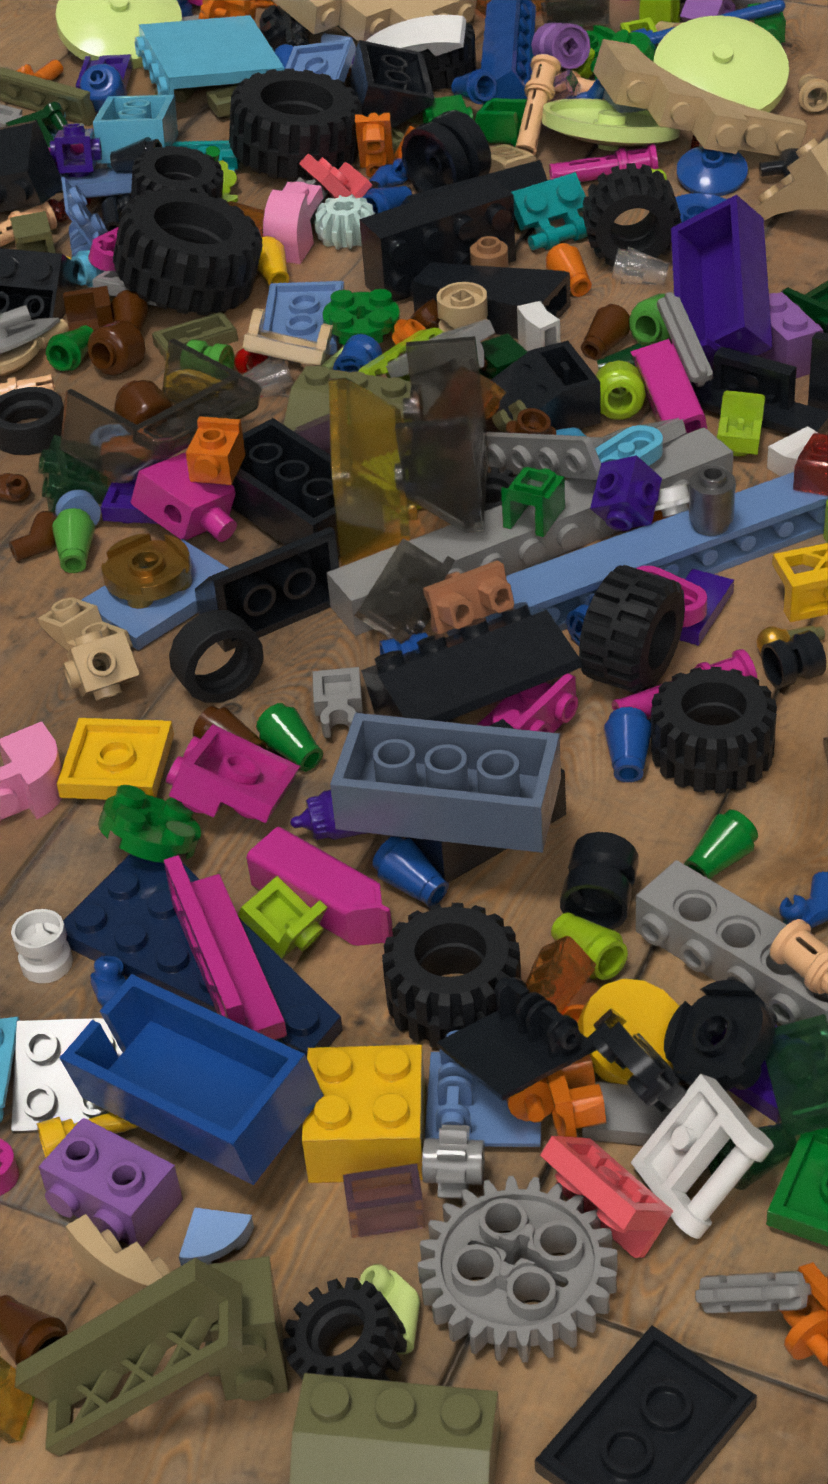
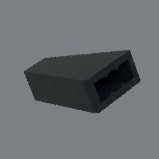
M429 263L414 277L410 287L414 312H416L433 298L437 302V293L446 285L456 282H470L483 286L487 291L488 316L486 318L490 320L495 331L494 334L504 335L508 333L514 339H518L517 306L541 301L545 309L557 318H560L571 306L570 272Z

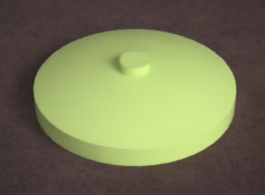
M59 0L56 7L57 32L69 51L82 60L86 56H90L91 60H98L101 55L131 54L132 69L143 67L142 58L137 57L135 51V37H139V24L182 21V13L177 0Z
M704 16L676 26L660 41L653 61L676 77L700 89L765 112L772 111L780 102L785 93L789 76L787 55L778 40L757 24L731 16Z
M562 99L548 102L543 106L542 123L546 127L574 139L598 144V148L602 150L616 151L619 147L658 144L674 140L680 135L679 129L659 126L648 110L619 113L605 99Z

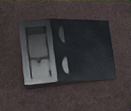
M569 341L528 351L456 405L458 414L481 447L480 435L485 432H501L495 426L492 416L504 409L508 417L513 420V415L509 411L508 406L518 400H521L526 408H535L545 412L550 418V426L556 430L572 427L582 430L585 427L601 423L600 381Z

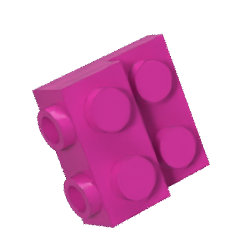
M212 724L201 739L196 736L191 739L183 757L178 756L167 775L166 783L172 785L169 796L182 802L187 809L193 812L205 813L214 818L222 805L226 804L234 808L239 815L245 818L257 819L266 823L294 782L300 766Z

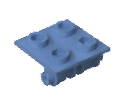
M64 176L61 178L65 212L72 221L68 230L72 257H74L79 251L90 250L92 241L106 233L107 229L97 213L92 215L87 209V200L81 189L77 185L72 187Z
M454 1030V1031L449 1032V1033L446 1035V1037L449 1036V1035H451V1034H453V1033H455V1032H457V1031H459V1030ZM441 1049L440 1052H431L425 1138H439V1128L442 1125H469V1140H484L485 1147H541V1121L534 1123L517 1119L511 1114L506 1099L502 1101Z

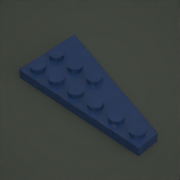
M129 854L63 920L67 933L66 941H68L70 949L93 961L106 955L118 957L124 965L122 975L129 978L133 974L217 1013L172 905L164 863L145 860ZM183 864L190 882L200 880ZM240 919L285 1021L287 1036L276 1039V1041L304 1053L306 1057L308 1048L329 1047L343 1031L341 1016Z

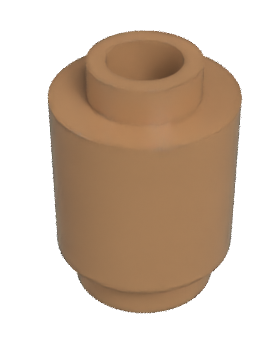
M493 236L480 238L470 247L471 265L508 267V247L506 243Z

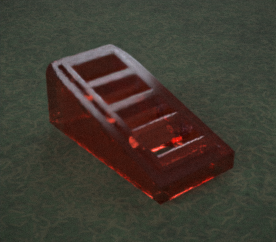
M813 433L803 448L794 467L793 490L828 496V435Z

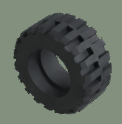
M285 68L284 71H277L276 69L267 70L264 74L258 72L251 75L249 79L245 78L241 81L231 95L230 148L245 167L250 166L252 171L256 173L268 174V177L278 179V177L287 178V181H296L299 177L306 181L314 180L299 165L308 153L317 161L323 157L337 170L345 162L352 165L356 160L358 144L355 115L362 114L361 101L351 87H346L345 83L339 79H331V76L321 73L319 75L311 70L294 71V69Z
M159 188L156 192L147 190L139 196L133 197L122 209L113 263L125 287L131 292L136 291L138 297L146 302L150 300L155 302L156 306L166 310L167 308L176 309L178 313L188 314V312H197V315H208L210 312L225 313L228 309L233 310L241 305L252 293L263 246L262 237L250 216H245L242 209L237 206L232 207L222 198L218 197L216 199L208 196V193L198 191V193L190 192L184 188H178L177 190Z

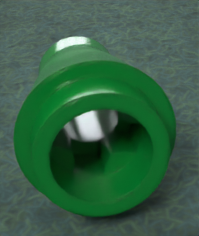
M83 325L75 330L51 337L46 348V357L51 366L60 371L76 369L88 353V340L94 330L89 326Z
M277 703L267 708L259 717L256 729L260 733L259 738L266 742L268 747L299 765L302 771H309L318 765L323 757V750L316 744L296 708L287 707L283 703Z
M730 809L725 814L715 815L693 853L684 862V865L711 880L715 875L754 851V842L758 839L756 827L745 815L736 810Z

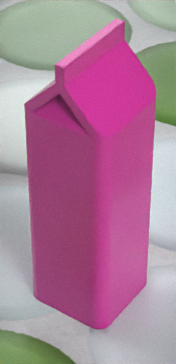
M670 339L631 351L635 366L638 368L644 382L646 396L657 422L675 418L683 419L686 434L703 427L707 429L705 415L674 343L671 344Z
M279 826L273 829L248 852L246 859L252 886L261 890L278 876L310 908L321 900L328 909L319 924L352 945L360 946L385 943L387 937H393L391 912L388 907L382 904L380 883Z

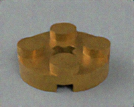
M144 533L124 538L115 543L106 552L108 560L105 564L102 562L101 566L104 583L108 591L118 598L127 600L130 607L142 609L150 606L155 600L189 588L192 584L190 553L186 544L180 539L164 534L165 541L151 540L150 533Z

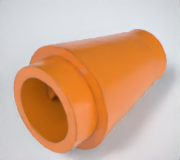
M567 243L554 246L546 256V269L570 272V292L573 296L580 297L588 293L592 282L589 279L580 251Z

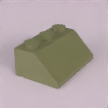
M306 366L291 387L284 425L339 461L356 464L364 462L367 464L370 460L373 461L378 457L383 459L385 455L391 456L393 452L398 454L400 450L406 451L423 425L420 383L405 381L398 377L385 378L366 375L358 371L346 372L328 369L324 366Z
M304 1373L292 1431L289 1484H494L501 1436L498 1391Z

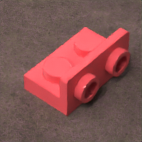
M308 153L299 163L334 199L338 198L339 195L342 197L354 195L355 198H360L372 187V183L347 162L337 170L323 157L317 161Z
M551 1136L540 1156L557 1171L555 1178L557 1183H560L563 1187V1195L568 1199L576 1195L584 1196V1213L598 1209L596 1214L601 1220V1228H610L612 1239L632 1257L644 1258L672 1215L673 1210L592 1139Z

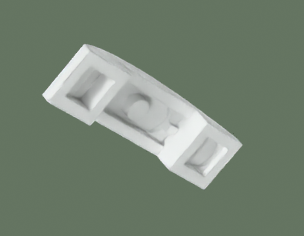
M434 15L414 18L391 25L377 32L366 41L417 52L429 49L435 56L463 47L466 19L464 16Z

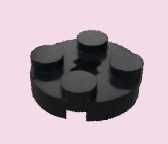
M735 980L716 981L700 989L706 995L699 998L692 1006L685 1001L676 1010L665 1034V1056L673 1064V1072L689 1087L700 1074L716 1079L725 1091L734 1087L739 1090L748 1089L758 1081L761 1075V1065L766 1059L773 1043L777 1015L746 984ZM727 1027L724 1038L716 1045H713L711 1043L713 1036L721 1035Z
M610 1008L593 1024L596 1030L588 1037V1040L611 1064L615 1061L622 1069L628 1068L633 1073L626 1082L649 1107L654 1105L661 1112H664L667 1108L672 1110L684 1097L688 1089L679 1085L682 1080L673 1072L674 1070L639 1033L632 1036L623 1026L627 1021L614 1009Z

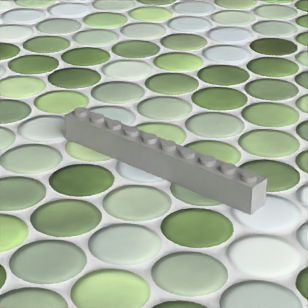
M703 427L663 444L661 458L649 467L662 477L660 489L686 483L689 492L690 477L696 471L706 466H719L733 474V451ZM571 478L565 480V508L544 537L535 535L534 506L528 505L512 529L503 527L502 505L327 572L330 606L354 636H357L428 608L423 588L445 580L447 574L455 571L462 574L498 560L504 564L507 576L619 531L610 528L602 518L590 509L597 481Z

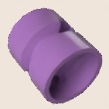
M569 23L544 24L537 29L532 40V53L534 56L539 54L553 56L559 60L562 69L578 68L588 58L591 48L587 32L581 26Z

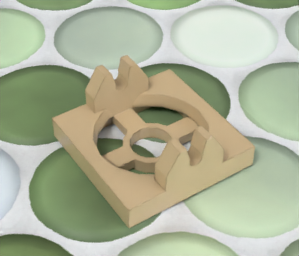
M260 308L253 309L249 330L244 336L242 346L245 351L310 366H321L329 359L333 325L323 323L318 340L315 342L263 330L266 310Z

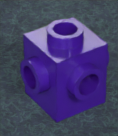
M73 123L63 125V130H58L54 141H50V152L54 162H57L59 173H68L69 177L88 176L89 172L94 171L97 160H102L100 138H94L93 129H84V124ZM71 144H83L84 151L76 153L73 151Z
M637 455L602 462L590 509L602 518L610 528L616 531H628L633 527L652 524L658 501L662 477Z

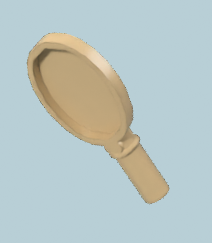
M60 319V322L39 337L0 354V376L11 374L25 367L40 349L46 348L51 337L68 332V324L63 319Z

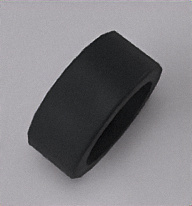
M24 387L0 395V449L13 455L41 453L57 446L65 438L68 432L64 405L61 396L53 390L43 387ZM40 418V419H38V420H36V421H32V422L17 423V422H19V421L26 420V419Z
M212 610L197 615L185 624L176 635L169 653L170 668L192 697L204 703H221L237 697L258 676L264 660L263 644L240 616L228 610ZM227 638H237L235 652L225 665L217 671L206 675L195 674L198 661L208 648L216 642Z

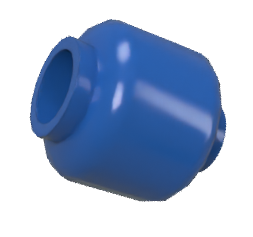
M108 64L91 66L81 77L80 89L90 91V100L96 113L100 111L108 96H127L124 81L120 73L113 66Z

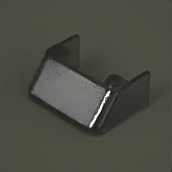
M476 337L406 342L411 390L410 398H403L404 423H396L395 425L400 463H395L394 467L397 491L404 490L408 500L465 533L484 532L489 452Z
M173 338L168 342L162 392L176 405L136 425L77 391L70 389L65 393L60 450L103 473L112 481L128 483L137 479L139 470L186 452L198 429L197 420L199 416L242 419L259 407L261 387L253 380Z

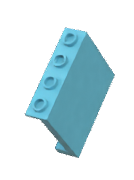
M251 15L139 24V37H135L136 55L142 58L143 68L149 71L151 83L156 84L158 95H174V89L236 84L245 78L249 79L253 74L258 72L264 74L267 70L272 69L284 71L283 64Z

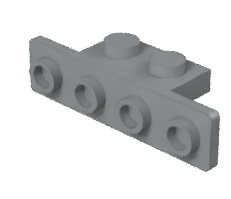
M485 432L479 436L486 463L491 469L492 467L499 468V473H503L508 469L513 471V474H519L523 467H530L539 470L543 468L550 469L557 475L564 476L565 478L597 480L601 462L595 448L604 443L602 437Z

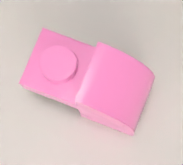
M300 181L288 182L282 191L272 190L269 195L264 213L263 237H273L284 245L287 263L301 264L314 244L310 218L323 199L322 186L306 184Z
M41 721L0 738V752L4 766L0 767V821L28 808L35 818L39 819L52 811L62 799L59 797L57 781L62 769L57 744Z

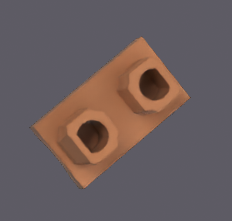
M498 560L462 574L455 571L447 574L445 580L423 588L431 613L432 631L436 634H442L452 629H460L472 624L474 619L483 618L496 612L501 613L514 607L511 585L507 582L504 564Z

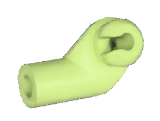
M374 1264L364 1270L359 1282L362 1285L365 1281L372 1283L378 1292L381 1291L396 1312L406 1331L402 1336L407 1341L406 1352L396 1354H408L414 1349L420 1297L416 1290L395 1271L388 1270L381 1264Z

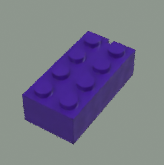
M736 194L671 228L674 295L680 298L712 371L714 354L720 347L755 356L773 349L764 218Z

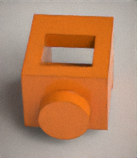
M199 416L197 420L198 429L186 451L190 482L232 485L245 457L241 419Z

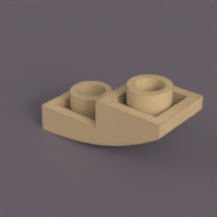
M65 598L52 605L51 611L37 618L40 626L67 651L70 648L76 647L74 639L95 631H101L103 637L124 631L129 646H133L127 630L103 622L96 605L76 598ZM92 661L93 666L96 668L102 665L98 661Z
M87 1214L65 1226L75 1261L93 1282L118 1302L124 1301L171 1272L160 1257L151 1261L137 1241L122 1250L113 1233L109 1229L100 1233Z

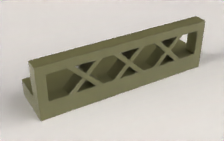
M194 1258L17 1364L15 1388L48 1403L45 1450L61 1456L241 1354L242 1283ZM219 1320V1339L199 1349L212 1324ZM177 1344L165 1369L154 1376L153 1374L166 1351ZM132 1371L119 1396L108 1401L121 1377ZM87 1397L76 1419L70 1424L71 1405Z

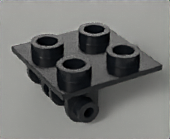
M517 977L502 978L496 984L494 993L496 995L497 1011L437 1042L438 1048L502 1101L597 1050L588 1038L580 1033L576 1020L568 1015L559 1013L557 1007L549 1000H546L540 993H530L526 983Z

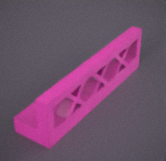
M179 855L164 859L172 905L217 1013L274 1040L287 1036L284 1018L220 874L190 882Z

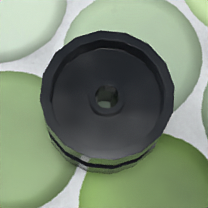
M458 110L446 111L429 123H424L414 128L404 137L401 148L402 162L406 174L418 192L489 174L492 166L490 147L483 131L470 116Z

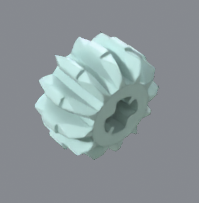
M339 195L335 199L327 198L325 203L319 204L315 213L316 220L314 225L318 240L323 241L324 246H335L336 250L342 247H347L351 250L352 246H362L359 219L375 214L372 204L367 203L366 198H355L354 195L348 197Z

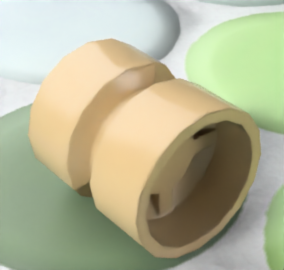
M456 282L441 288L437 293L438 319H441L439 329L446 332L481 320H488L486 318L488 316L487 291L483 286L470 282ZM489 337L485 338L484 340H482V341H480V342H484V341L489 340Z

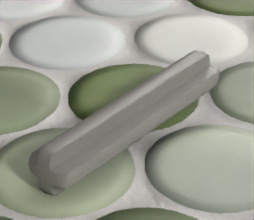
M667 292L663 298L658 299L657 308L690 382H694L699 387L704 386L706 381L712 379L713 371L680 298L675 296L673 292Z

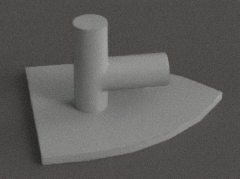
M26 305L0 314V354L39 337L60 322V319L44 318L31 320Z

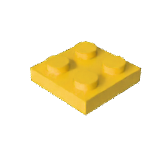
M78 718L57 781L59 797L107 800L116 794L118 786L121 785L135 786L144 791L146 795L157 797L174 738L172 721Z

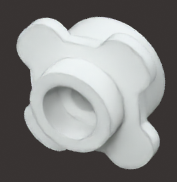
M682 483L660 489L655 511L661 510L663 517L689 510L687 502H689L687 484Z

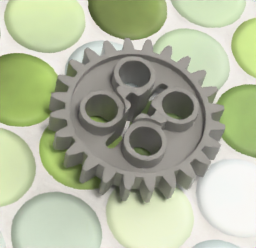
M508 1176L506 1188L501 1191H497L489 1180H485L483 1187L484 1196L479 1198L467 1189L462 1190L463 1207L461 1209L445 1202L442 1205L444 1222L430 1220L428 1223L430 1239L420 1241L421 1261L418 1262V1273L424 1305H432L433 1322L436 1325L448 1322L451 1341L455 1342L469 1333L471 1353L477 1354L487 1343L494 1344L496 1361H502L508 1348L512 1347L517 1348L522 1362H528L532 1346L539 1345L543 1353L548 1358L554 1357V1340L560 1338L565 1344L574 1348L577 1346L576 1327L591 1333L596 1331V1313H609L610 1294L616 1293L617 1250L612 1249L611 1229L601 1228V1220L596 1214L598 1209L584 1213V1196L576 1195L565 1202L563 1200V1187L560 1183L553 1186L548 1193L540 1192L539 1177H533L527 1189H519L514 1176ZM505 1230L511 1231L509 1233H497L499 1231ZM559 1252L566 1254V1255H563V1256H554V1255H551V1254H553V1253H559ZM472 1277H483V1278H485V1279L479 1280V1281L468 1280V1279H470V1278H472ZM526 1300H538V1301H541V1302L538 1303V1304H531V1305H530V1304L522 1303V1302H524V1301H526Z

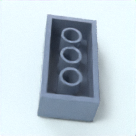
M355 713L330 783L335 827L337 830L543 853L561 781L560 734Z

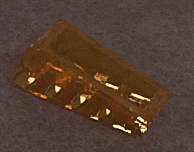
M565 936L541 948L527 978V989L530 990V993H540L546 1000H549L557 1007L559 1013H562L594 972L596 964L571 937Z

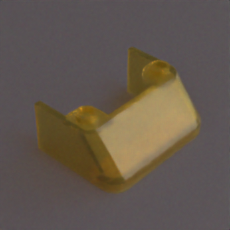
M346 377L329 379L331 469L342 566L409 541V521L418 520L416 493L407 494L404 444L412 443L410 417L401 418V409Z

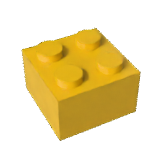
M422 1045L308 1048V1062L324 1095L316 1102L314 1109L303 1121L302 1145L308 1182L423 1180L422 1154L425 1139L426 1084Z

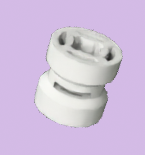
M35 909L26 912L12 925L11 935L16 951L19 953L18 960L23 976L32 982L50 983L66 975L72 967L73 957L68 941H66L67 933L62 917L52 910Z

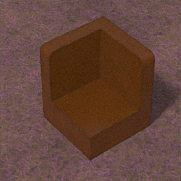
M108 286L63 293L69 331L83 325L95 330L113 322Z

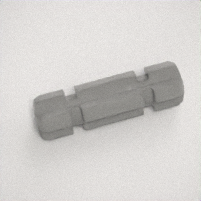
M799 1271L730 1274L728 1276L709 1275L700 1279L699 1290L695 1291L696 1302L701 1303L703 1311L709 1314L769 1312L777 1310L794 1311L802 1310L807 1306V1296L811 1295V1285L805 1282L803 1274Z

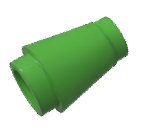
M70 508L58 514L52 524V531L61 568L69 573H79L86 568L95 533V524L87 512L77 508Z

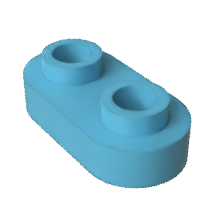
M632 426L595 449L601 463L637 455L650 466L659 460L663 454V435L658 429L651 426Z

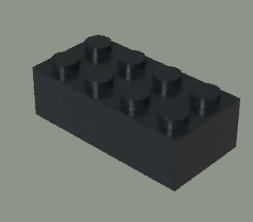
M491 176L359 219L365 286L370 291L375 289L389 290L392 293V300L394 302L411 297L410 287L412 280L429 263L471 265L470 247L482 237L493 236L506 243L508 247V263L516 261L514 195Z
M274 418L243 433L245 457L232 483L236 493L232 508L278 541L287 545L332 527L335 530L337 553L339 556L385 530L381 487Z

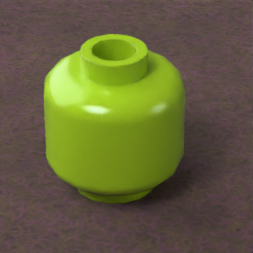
M618 360L609 362L598 370L596 377L600 381L601 414L610 419L623 420L631 418L638 413L644 405L646 397L645 385L638 368L629 362Z

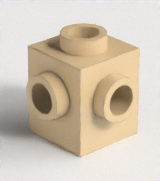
M95 631L74 639L76 647L70 648L66 654L68 661L63 663V670L70 688H78L82 698L94 694L96 701L122 693L120 685L134 681L140 675L124 631L106 637L102 636L101 631ZM92 661L100 662L104 667V671L95 669Z

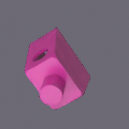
M186 452L139 470L131 504L179 539L188 540L208 531L219 542H224L233 535L237 528V523L229 516L236 495L233 485L190 482Z

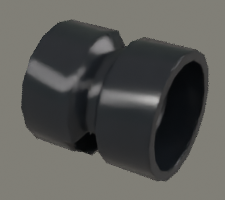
M608 832L587 833L577 839L572 848L568 865L569 873L565 878L561 893L560 909L562 913H572L575 916L612 930L623 925L628 916L632 887L635 883L639 864V855L635 847L625 838Z

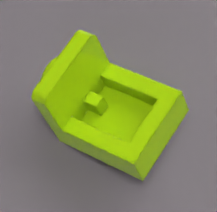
M725 391L723 393L717 438L733 451V456L758 455L765 396L763 394Z
M276 876L241 907L238 917L283 959L296 946L301 951L306 950L321 935L324 928L319 923L328 907L319 900L310 908Z

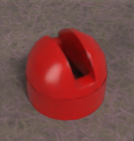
M242 348L235 355L234 366L242 376L257 380L267 372L269 358L267 355L245 351Z

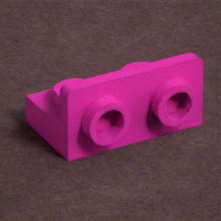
M567 673L553 686L544 682L509 696L500 702L477 725L490 726L504 719L514 729L554 733L563 723L569 722L577 711L576 677Z

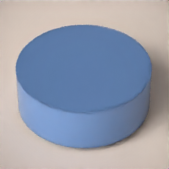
M69 491L57 502L55 509L57 516L63 510L77 508L87 512L95 526L100 520V507L94 497L87 491Z

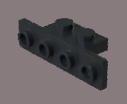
M272 5L262 13L259 19L260 31L273 51L285 43L292 46L310 44V31L279 6Z
M720 347L714 354L713 379L706 381L704 386L701 387L696 386L694 382H690L701 408L718 413L719 415H721L723 393L725 391L763 394L765 396L762 419L763 428H771L793 434L808 426L821 434L828 425V411L795 402L797 367Z

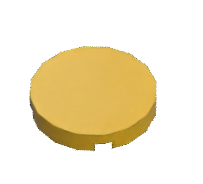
M621 979L605 984L590 997L584 1005L577 1023L581 1034L588 1038L596 1030L593 1024L612 1008L627 1021L623 1025L624 1028L632 1036L639 1033L674 1070L673 1064L665 1056L664 1039L669 1022L680 1006L663 989L643 980ZM597 1050L590 1053L592 1063L595 1065L593 1069L603 1080L609 1083L628 1085L626 1081L633 1075L628 1068L622 1069L615 1061L611 1064Z

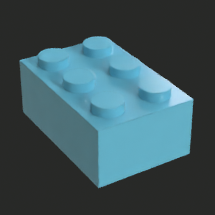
M175 95L108 96L93 120L94 138H100L102 147V160H97V164L107 163V167L112 168L110 162V153L112 151H116L146 137H150L152 140L158 139L163 147L172 146L178 137Z

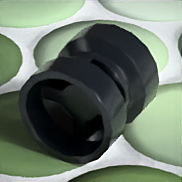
M811 630L793 635L788 642L779 639L764 644L761 649V659L765 674L770 683L777 689L794 684L798 677L802 676L810 679L822 675L826 671L827 662L823 645L818 636Z

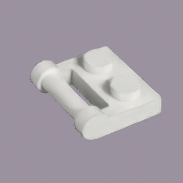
M703 1074L698 1076L686 1091L687 1093L671 1110L631 1161V1164L650 1190L673 1210L670 1217L676 1225L686 1234L696 1239H700L711 1226L710 1216L755 1161L762 1162L774 1148L771 1140L752 1125L717 1080ZM731 1138L736 1146L695 1197L690 1200L686 1194L687 1191Z

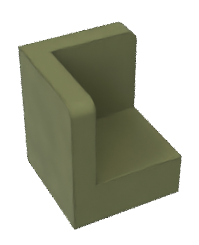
M46 211L10 218L17 250L55 253Z

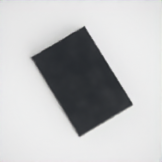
M652 1325L535 1459V1472L551 1484H694L756 1408L757 1395Z

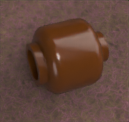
M115 320L95 329L90 335L87 345L91 362L100 372L106 375H119L138 366L144 359L146 350L145 341L140 330L126 320Z
M134 380L125 384L118 391L114 412L119 422L123 423L133 434L155 432L157 438H159L170 428L174 407L169 398L155 383L149 380Z

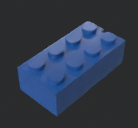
M133 974L129 976L100 1010L121 1052H123L121 1056L118 1057L101 1024L91 1020L59 1057L83 1099L253 1186L314 1109L316 1102L324 1096L304 1053Z

